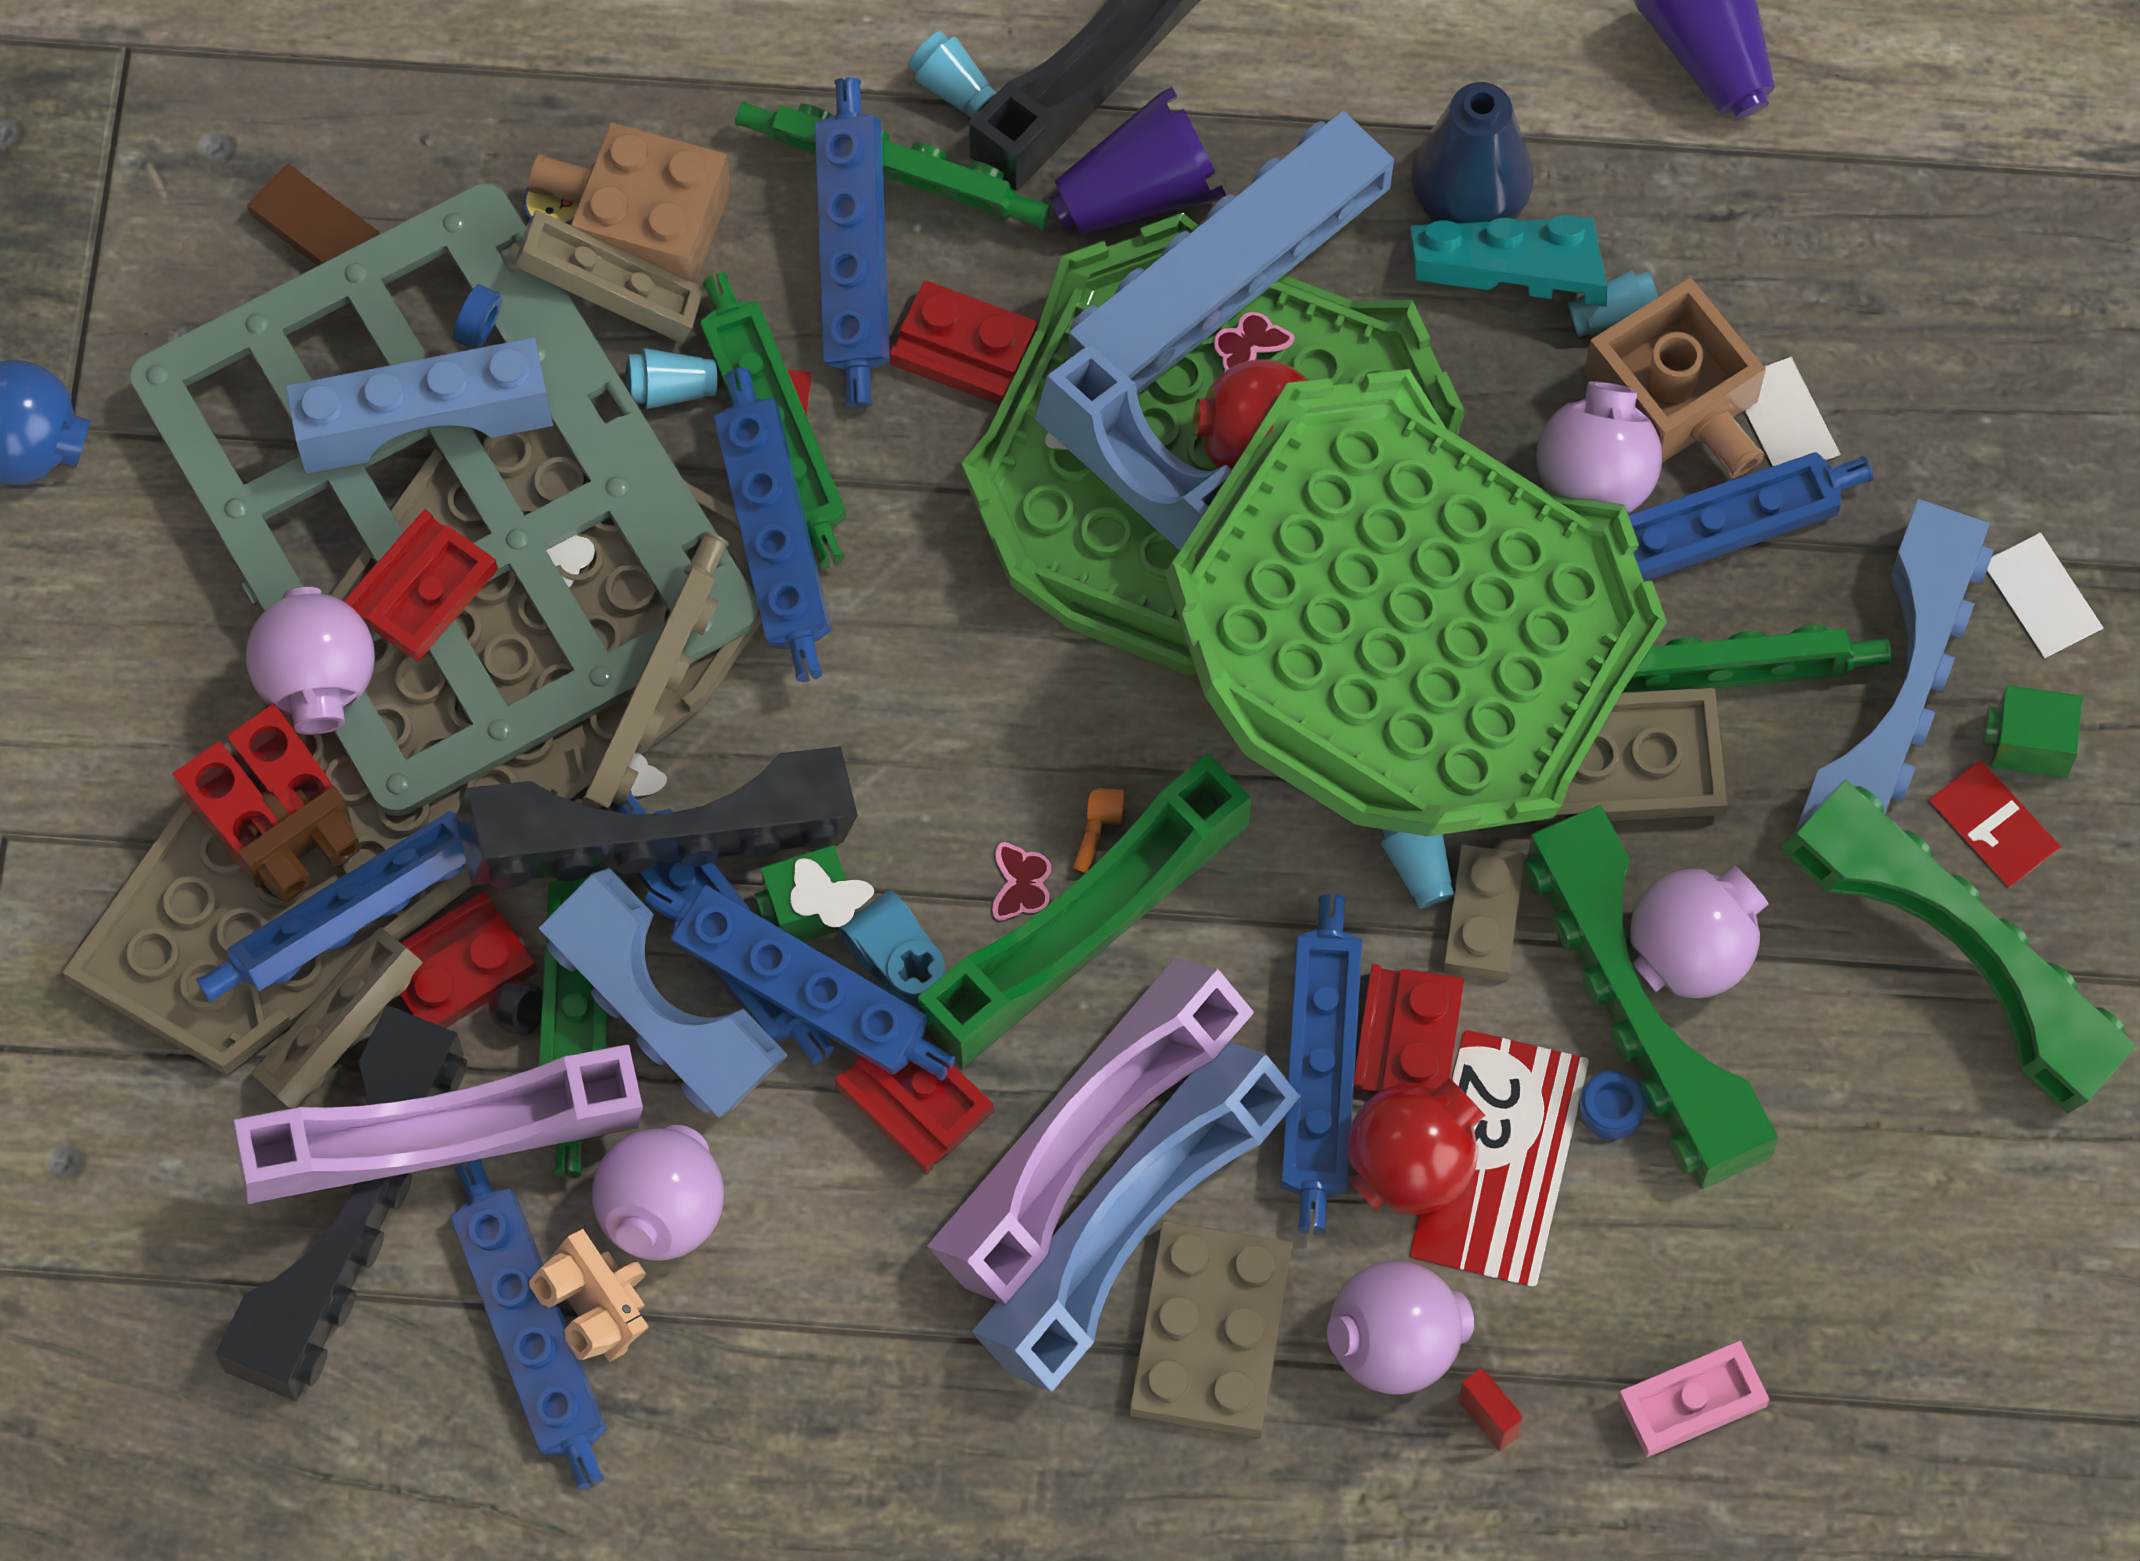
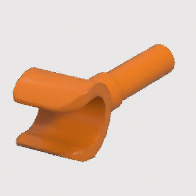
M1097 788L1090 793L1085 834L1072 868L1074 872L1084 875L1089 871L1101 837L1102 824L1122 825L1124 812V791L1122 789Z

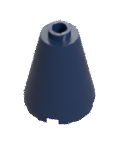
M1487 82L1471 83L1456 92L1420 146L1412 167L1414 193L1416 192L1421 203L1424 205L1423 210L1434 222L1477 223L1491 222L1498 218L1516 219L1530 200L1534 182L1533 165L1511 100L1500 87Z

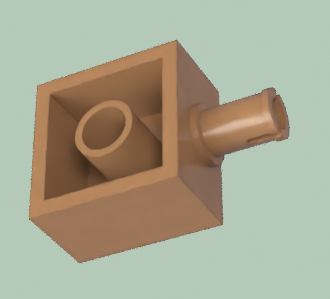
M611 122L596 162L591 164L589 168L549 158L544 154H538L530 173L529 191L578 203L579 206L571 226L696 283L730 195L731 181L728 156L725 153Z
M1691 277L1590 340L1584 374L1590 381L1618 384L1638 391L1635 407L1649 418L1657 431L1662 448V463L1694 442L1702 440L1727 469L1729 476L1733 480L1751 473L1764 459V452L1758 449L1734 417L1758 402L1766 369Z

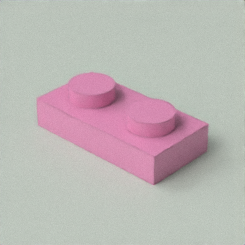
M1741 1340L1621 1390L1618 1396V1400L1646 1458L1767 1407L1770 1400Z

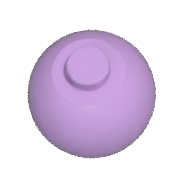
M1591 381L1588 382L1585 399L1564 405L1549 419L1539 438L1536 453L1537 471L1546 492L1553 496L1625 504L1627 513L1635 510L1649 497L1659 479L1662 466V448L1659 436L1652 422L1635 407L1637 390L1613 383Z
M300 587L285 592L282 600L271 605L258 618L250 632L246 647L247 671L256 692L269 706L275 703L282 714L291 715L294 731L301 734H323L343 727L345 725L343 709L354 704L364 693L372 677L375 663L373 639L361 616L345 602L322 594L321 590L315 587Z
M1736 865L1721 877L1709 874L1704 869H1684L1670 873L1653 883L1641 896L1634 909L1630 925V942L1639 956L1631 962L1632 966L1656 993L1664 986L1674 995L1684 998H1707L1723 993L1736 985L1754 963L1760 944V932L1756 915L1769 903Z
M671 1125L665 1129L653 1128L638 1131L617 1142L606 1153L597 1168L592 1186V1203L599 1226L608 1239L618 1248L632 1256L645 1260H670L695 1250L711 1235L722 1213L724 1185L719 1167L709 1153L708 1144L703 1136L687 1126Z
M1385 1261L1373 1264L1356 1273L1340 1290L1332 1307L1330 1322L1327 1327V1339L1339 1363L1355 1381L1380 1393L1408 1394L1432 1385L1448 1371L1457 1357L1461 1344L1466 1343L1472 1336L1474 1315L1465 1295L1459 1291H1451L1449 1286L1434 1272L1411 1262Z

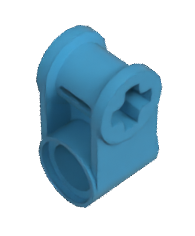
M891 889L855 913L848 923L837 928L841 938L856 960L867 972L873 974L885 991L919 1010L918 996L946 973L945 959L941 951L922 930L917 919L904 901ZM915 973L923 980L930 977V979L924 983H921L915 977L908 980V978Z

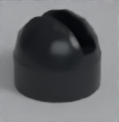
M506 981L489 997L488 1013L494 1024L505 1031L529 1035L538 1027L542 1019L543 991L534 984L522 981Z

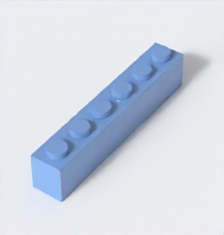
M1344 110L1327 124L1323 121L1317 122L1303 134L1297 148L1282 160L1273 158L1264 164L1256 173L1252 184L1236 197L1233 194H1229L1222 198L1208 214L1207 221L1191 234L1188 231H1183L1175 236L1163 250L1161 258L1145 271L1142 268H1138L1128 274L1119 284L1116 294L1099 308L1096 305H1092L1081 312L1070 327L1069 359L1091 343L1136 384L1138 395L1391 188L1394 158Z

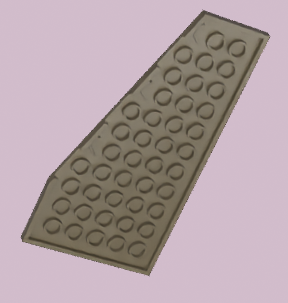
M554 424L550 427L494 438L472 428L524 515L589 482ZM436 446L394 505L391 513L404 533L418 515L426 509L439 523L444 526L447 524L474 543L489 535V532ZM685 482L717 535L729 543L726 547L727 551L755 594L736 510ZM611 517L577 534V536L585 537L593 543L595 553L592 561L586 567L581 568L579 574L568 573L561 565H557L556 568L561 576L574 580L569 589L608 652L666 622L670 614ZM701 541L684 551L690 562L696 554ZM366 546L330 596L344 601L376 565ZM512 570L488 581L456 618L458 625L507 706L572 672V669ZM760 612L758 622L750 632L690 663L676 692L666 687L664 688L655 710L665 714V718L651 747L707 704L762 623ZM383 637L373 642L375 663L372 677L365 692L405 760L472 725L428 651L419 662H416ZM258 696L236 729L265 710L269 705ZM631 696L403 816L389 815L378 808L334 731L323 734H301L296 732L332 785L336 787L345 799L351 825L361 847L359 853L343 864L332 867L316 846L298 859L309 873L312 882L293 899L283 902L264 883L257 888L245 874V871L231 857L207 824L184 801L62 974L66 982L227 1076L293 1025L379 927H382L400 942L469 889L471 881L467 863L464 869L455 877L446 881L435 882L412 896L409 903L400 911L391 915L380 916L357 930L354 937L345 945L337 949L325 950L307 961L287 981L275 985L270 984L261 991L253 985L242 982L210 1003L197 984L196 979L228 961V947L448 811L457 813L467 788L532 781L568 800L575 802L576 799H583ZM283 714L293 728L292 716ZM227 740L224 746L233 757L229 742ZM638 744L635 752L642 755L649 749ZM250 776L249 779L261 793V789Z

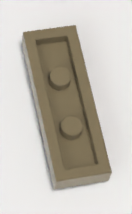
M538 210L534 212L527 224L514 264L516 268L682 344L693 327L704 289L699 284Z
M379 927L251 1074L290 1109L296 1108L304 1098L312 1095L321 1086L325 1074L342 1054L364 1037L370 1022L384 1006L407 988L412 974L423 962L382 927Z

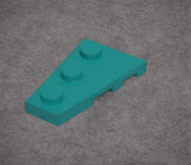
M1560 215L1552 219L1538 220L1498 218L1491 222L1454 223L1451 221H1436L1429 225H1410V250L1416 281L1482 290L1494 288L1500 282L1520 284L1529 287V296L1552 299L1554 289L1585 293V304L1607 307V282L1593 217L1578 218L1572 215Z

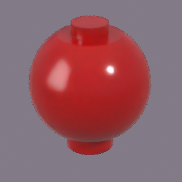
M1250 360L1237 364L1223 372L1211 384L1207 391L1206 399L1196 400L1193 413V434L1196 437H1202L1204 450L1218 469L1227 465L1233 470L1286 384L1309 380L1296 369L1278 361ZM1273 425L1271 426L1265 437L1269 436V434L1274 428Z
M1451 1078L1444 1081L1437 1089L1424 1087L1419 1083H1403L1378 1092L1360 1108L1349 1130L1347 1159L1348 1163L1358 1172L1349 1183L1376 1211L1385 1202L1396 1213L1407 1215L1426 1214L1447 1206L1466 1189L1474 1175L1478 1161L1479 1146L1476 1142L1473 1127L1485 1114Z

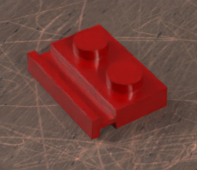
M924 280L901 327L899 339L896 345L891 348L890 365L1001 405L1037 331L1038 321Z
M424 509L343 602L352 607L361 616L363 621L368 624L371 630L416 662H419L496 573L498 566L493 556L447 524L444 526L432 517L430 512Z
M484 891L401 942L423 963L412 974L407 988L398 997L411 1015L448 1028L488 1003L491 994L498 990L501 984L506 981H523L536 973L537 969L531 956L502 914L497 911L487 892Z
M1372 964L1354 1074L1353 1093L1362 1094L1363 1091L1377 1094L1388 1087L1403 1083H1419L1421 1086L1437 1089L1444 1081L1450 1078L1465 978L1402 968L1399 972L1381 969V965Z
M859 1056L856 1059V1063L844 1074L841 1072L835 1078L836 1088L925 1175L933 1170V1165L945 1154L948 1156L994 1113V1104L954 1065L951 1070L947 1068L948 1075L941 1081L938 1077L911 1061L900 1071L892 1075Z

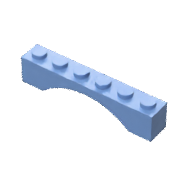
M1921 499L1917 500L1890 577L1901 604L1907 634V668L1903 686L1893 707L1868 737L1846 755L1817 771L1797 828L1824 798L1845 779L1854 787L1861 786L1873 793L1882 803L1884 814L1887 811L1890 799L1903 803L1916 766L1904 763L1910 744L1923 748L1935 715V711L1924 708L1930 689L1943 693L1955 657L1945 654L1944 650L1950 635L1963 638L1975 603L1963 599L1969 581L1982 585L1994 549L1982 546L1990 523Z
M1229 1042L1213 1061L1192 1072L1053 1235L1047 1257L1007 1304L997 1301L973 1329L972 1333L1008 1374L1052 1392L1094 1343L1099 1316L1109 1290L1126 1260L1147 1232L1178 1200L1198 1183L1233 1159L1261 1145L1300 1098L1299 1094L1265 1053Z

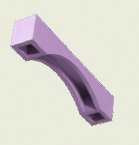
M1175 957L927 1245L929 1250L966 1290L1007 1304L1047 1257L1054 1229L1067 1200L1082 1175L1101 1150L1129 1120L1157 1096L1185 1076L1213 1061L1252 1016L1253 1010L1217 968Z
M628 1044L565 1056L504 1079L430 1097L354 1107H298L235 1119L234 1141L246 1202L250 1204L637 1129L643 1106Z

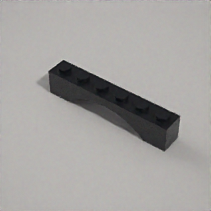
M1109 0L1092 20L1064 47L1036 68L1008 81L969 122L970 158L1004 173L1003 180L1008 181L1011 189L1018 192L1200 0Z
M841 746L779 753L758 776L735 792L701 807L667 814H626L594 809L560 797L532 781L467 788L456 815L471 886L492 884L493 887L498 889L514 888L525 884L530 879L555 876L559 881H576L589 876L594 871H602L608 868L618 869L623 874H636L647 871L656 864L681 862L686 867H697L711 863L718 857L742 854L745 859L756 860L772 856L782 849L804 847L807 852H813L832 845L836 847L844 842L858 816Z
M386 1005L358 1061L366 1089L367 1105L400 1102L457 1091L467 1068V1059L463 1058L464 1053L458 1033ZM411 1173L354 1183L350 1197L331 1228L312 1249L275 1279L244 1294L215 1353L225 1373L296 1402L305 1384L313 1386L317 1382L325 1366L328 1354L327 1349L323 1348L333 1325L341 1327L349 1317L356 1298V1291L351 1288L361 1267L370 1268L375 1262L384 1240V1232L380 1231V1228L389 1209L398 1210L403 1204L412 1182Z

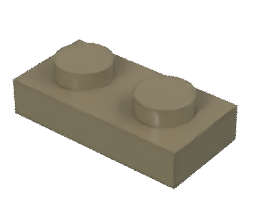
M1461 845L1443 972L1507 982L1522 881L1523 862L1525 859L1524 853Z

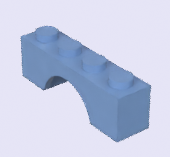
M535 337L286 386L295 439L306 474L366 463L372 454L387 441L404 433L427 427L464 426L477 429L494 438L553 426Z
M1091 343L1047 375L1035 420L1177 549L1181 550L1232 470L1227 465L1213 471L1199 470L1174 456L1160 442L1148 425L1139 405L1136 384Z
M610 868L592 874L539 927L542 933L550 940L546 944L547 949L563 967L570 971L578 969L595 987L591 994L604 1011L614 1018L622 1016L639 1033L636 1041L651 1060L662 1066L667 1063L684 1081L681 1084L683 1093L697 1108L706 1113L712 1110L718 1118L735 1109L788 1055L744 1009L719 1017H700L683 1012L664 999L652 983L645 962V940L654 914Z

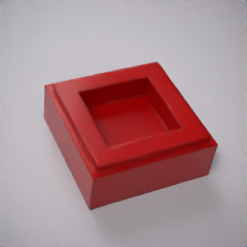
M1479 1368L1462 1381L1458 1401L1497 1449L1501 1451L1518 1438L1523 1415L1486 1370L1482 1371Z

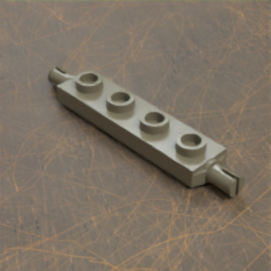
M704 532L703 539L690 565L685 566L684 573L687 575L682 589L583 799H576L575 802L601 810H608L611 802L623 807L639 773L628 767L638 744L650 749L665 718V714L655 710L664 688L666 687L676 692L692 660V657L681 653L691 631L703 636L719 602L709 597L708 594L716 580L713 574L725 548L729 544L720 536Z

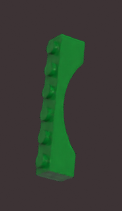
M1206 753L1161 791L1122 838L1063 894L1009 934L965 956L918 996V1009L926 1014V1031L948 1054L956 1057L955 1061L962 1069L965 1068L1249 826L1251 797Z
M1845 779L1824 798L1779 848L1827 893L1856 895L1893 905L1925 921L1953 942L1981 972L1999 1001L2014 1039L2019 1069L2066 1113L2069 1114L2089 1102L2136 1048L2137 1045L2125 1035L2126 1029L2123 1023L2114 1014L2101 1007L2095 1008L2077 991L2076 981L2065 969L2054 963H2046L2028 946L2029 940L2017 925L2007 919H1998L1980 902L1981 896L1977 889L1965 878L1956 874L1950 875L1932 858L1933 853L1928 844L1917 834L1909 830L1902 831L1884 814V807L1880 800L1869 790L1861 786L1854 787Z
M1600 804L1531 834L1527 860L1523 862L1524 870L1534 892L1538 896L1546 893L1556 914L1552 916V922L1561 944L1567 951L1575 948L1585 969L1581 971V977L1590 999L1596 1006L1604 1003L1612 1018L1614 1025L1610 1026V1032L1620 1056L1626 1062L1633 1059L1644 1080L1640 1082V1089L1646 1099V1106L1655 1118L1663 1115L1674 1137L1669 1139V1144L1676 1163L1684 1174L1693 1172L1701 1189H1704L1771 1159L1779 1137L1749 1081L1718 1067L1689 1047L1661 1019L1642 990L1628 955L1622 923L1623 886L1630 858Z

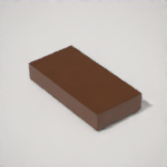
M289 163L247 204L250 216L317 266L380 235L378 230Z

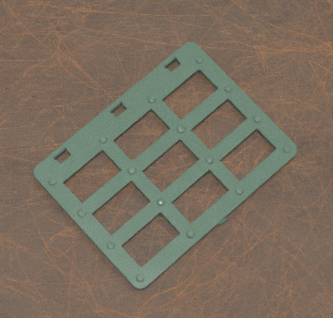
M491 184L476 185L141 356L133 364L130 372L131 383L136 395L245 579L241 586L253 606L259 604L264 612L271 605L282 600L285 592L304 587L265 520L328 487H331L377 564L403 534V531L365 468L430 435L489 532V535L479 539L474 544L496 559L498 570L490 580L512 570L572 669V672L507 706L455 619L428 652L472 725L406 760L367 693L364 691L354 704L343 709L345 725L335 730L334 733L378 808L384 813L393 816L407 815L632 695L666 622L608 652L548 555V549L611 517L670 613L687 578V575L684 573L685 566L691 563L684 551L702 541L704 532L717 535L566 290L523 270L514 275L511 273L499 252L511 247L515 242L520 248L526 226L504 191ZM448 253L471 291L477 284H481L500 293L502 304L494 328L503 343L535 337L552 423L589 481L539 509L524 515L472 428L448 425L422 428L399 435L381 445L366 463L306 474L301 456L243 485L186 387L251 354L292 422L286 386L312 381L286 335L349 303L388 366L429 358L385 285ZM608 390L624 416H619L604 423L591 400ZM726 548L717 565L718 568H716L713 574L716 580L708 594L709 597L719 601L703 636L691 631L681 652L692 657L690 663L747 634L756 626L759 619L756 596ZM368 627L373 642L382 638Z

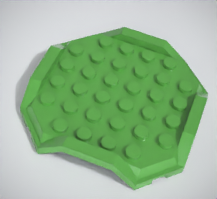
M1184 213L1140 228V235L1108 247L1105 241L1061 256L1037 331L988 432L965 457L961 465L963 477L1010 586L1070 630L1179 673L1198 675L1165 575L1180 550L1068 449L1049 448L1045 443L1049 432L1035 420L1047 375L1069 360V331L1073 321L1086 308L1092 305H1096L1099 308L1116 294L1119 284L1132 271L1138 268H1142L1145 271L1161 258L1167 244L1179 233L1188 231L1191 234L1199 227L1197 223ZM1286 275L1276 281L1137 395L1140 408L1151 430L1174 456L1199 470H1217L1218 468L1212 463L1204 450L1202 437H1196L1193 434L1195 403L1197 399H1206L1207 391L1211 384L1225 372L1223 357L1215 349L1216 334L1224 328H1237L1239 320L1244 314L1257 312L1267 316L1273 325L1281 326L1293 333L1295 340L1288 348L1281 351L1258 352L1255 360L1278 361L1296 369L1308 380L1331 378L1333 385L1362 382L1366 374L1410 369L1446 429L1458 436L1464 417V408L1447 372H1442L1430 347L1431 338L1413 300L1352 301Z
M1410 369L1366 374L1362 382L1333 385L1331 378L1287 383L1242 456L1165 573L1204 696L1243 754L1355 825L1422 836H1434L1553 818L1562 807L1570 782L1621 693L1667 623L1652 580L1643 581L1634 556L1639 543L1625 504L1553 496L1446 429ZM1273 425V430L1267 437H1265L1269 429Z

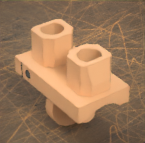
M583 1229L568 1236L529 1281V1287L541 1305L551 1308L567 1299L579 1316L572 1320L564 1329L565 1341L578 1360L604 1354L607 1360L611 1362L624 1355L628 1351L629 1344L649 1327L638 1312L645 1305L633 1288L646 1275L638 1261L633 1262L620 1269L609 1251L600 1255Z

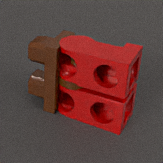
M275 703L227 735L233 757L219 740L172 773L181 798L207 824L231 857L245 871V874L257 888L264 883L283 902L293 899L312 882L309 873L298 860L317 846L332 867L343 864L361 850L359 840L351 825L345 799L336 787L332 785ZM250 776L261 789V793L249 779Z

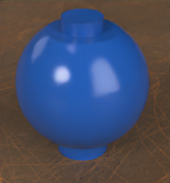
M0 361V483L21 485L38 481L48 476L49 471L59 463L77 468L91 420L74 414L71 394L58 377L44 367L27 361Z

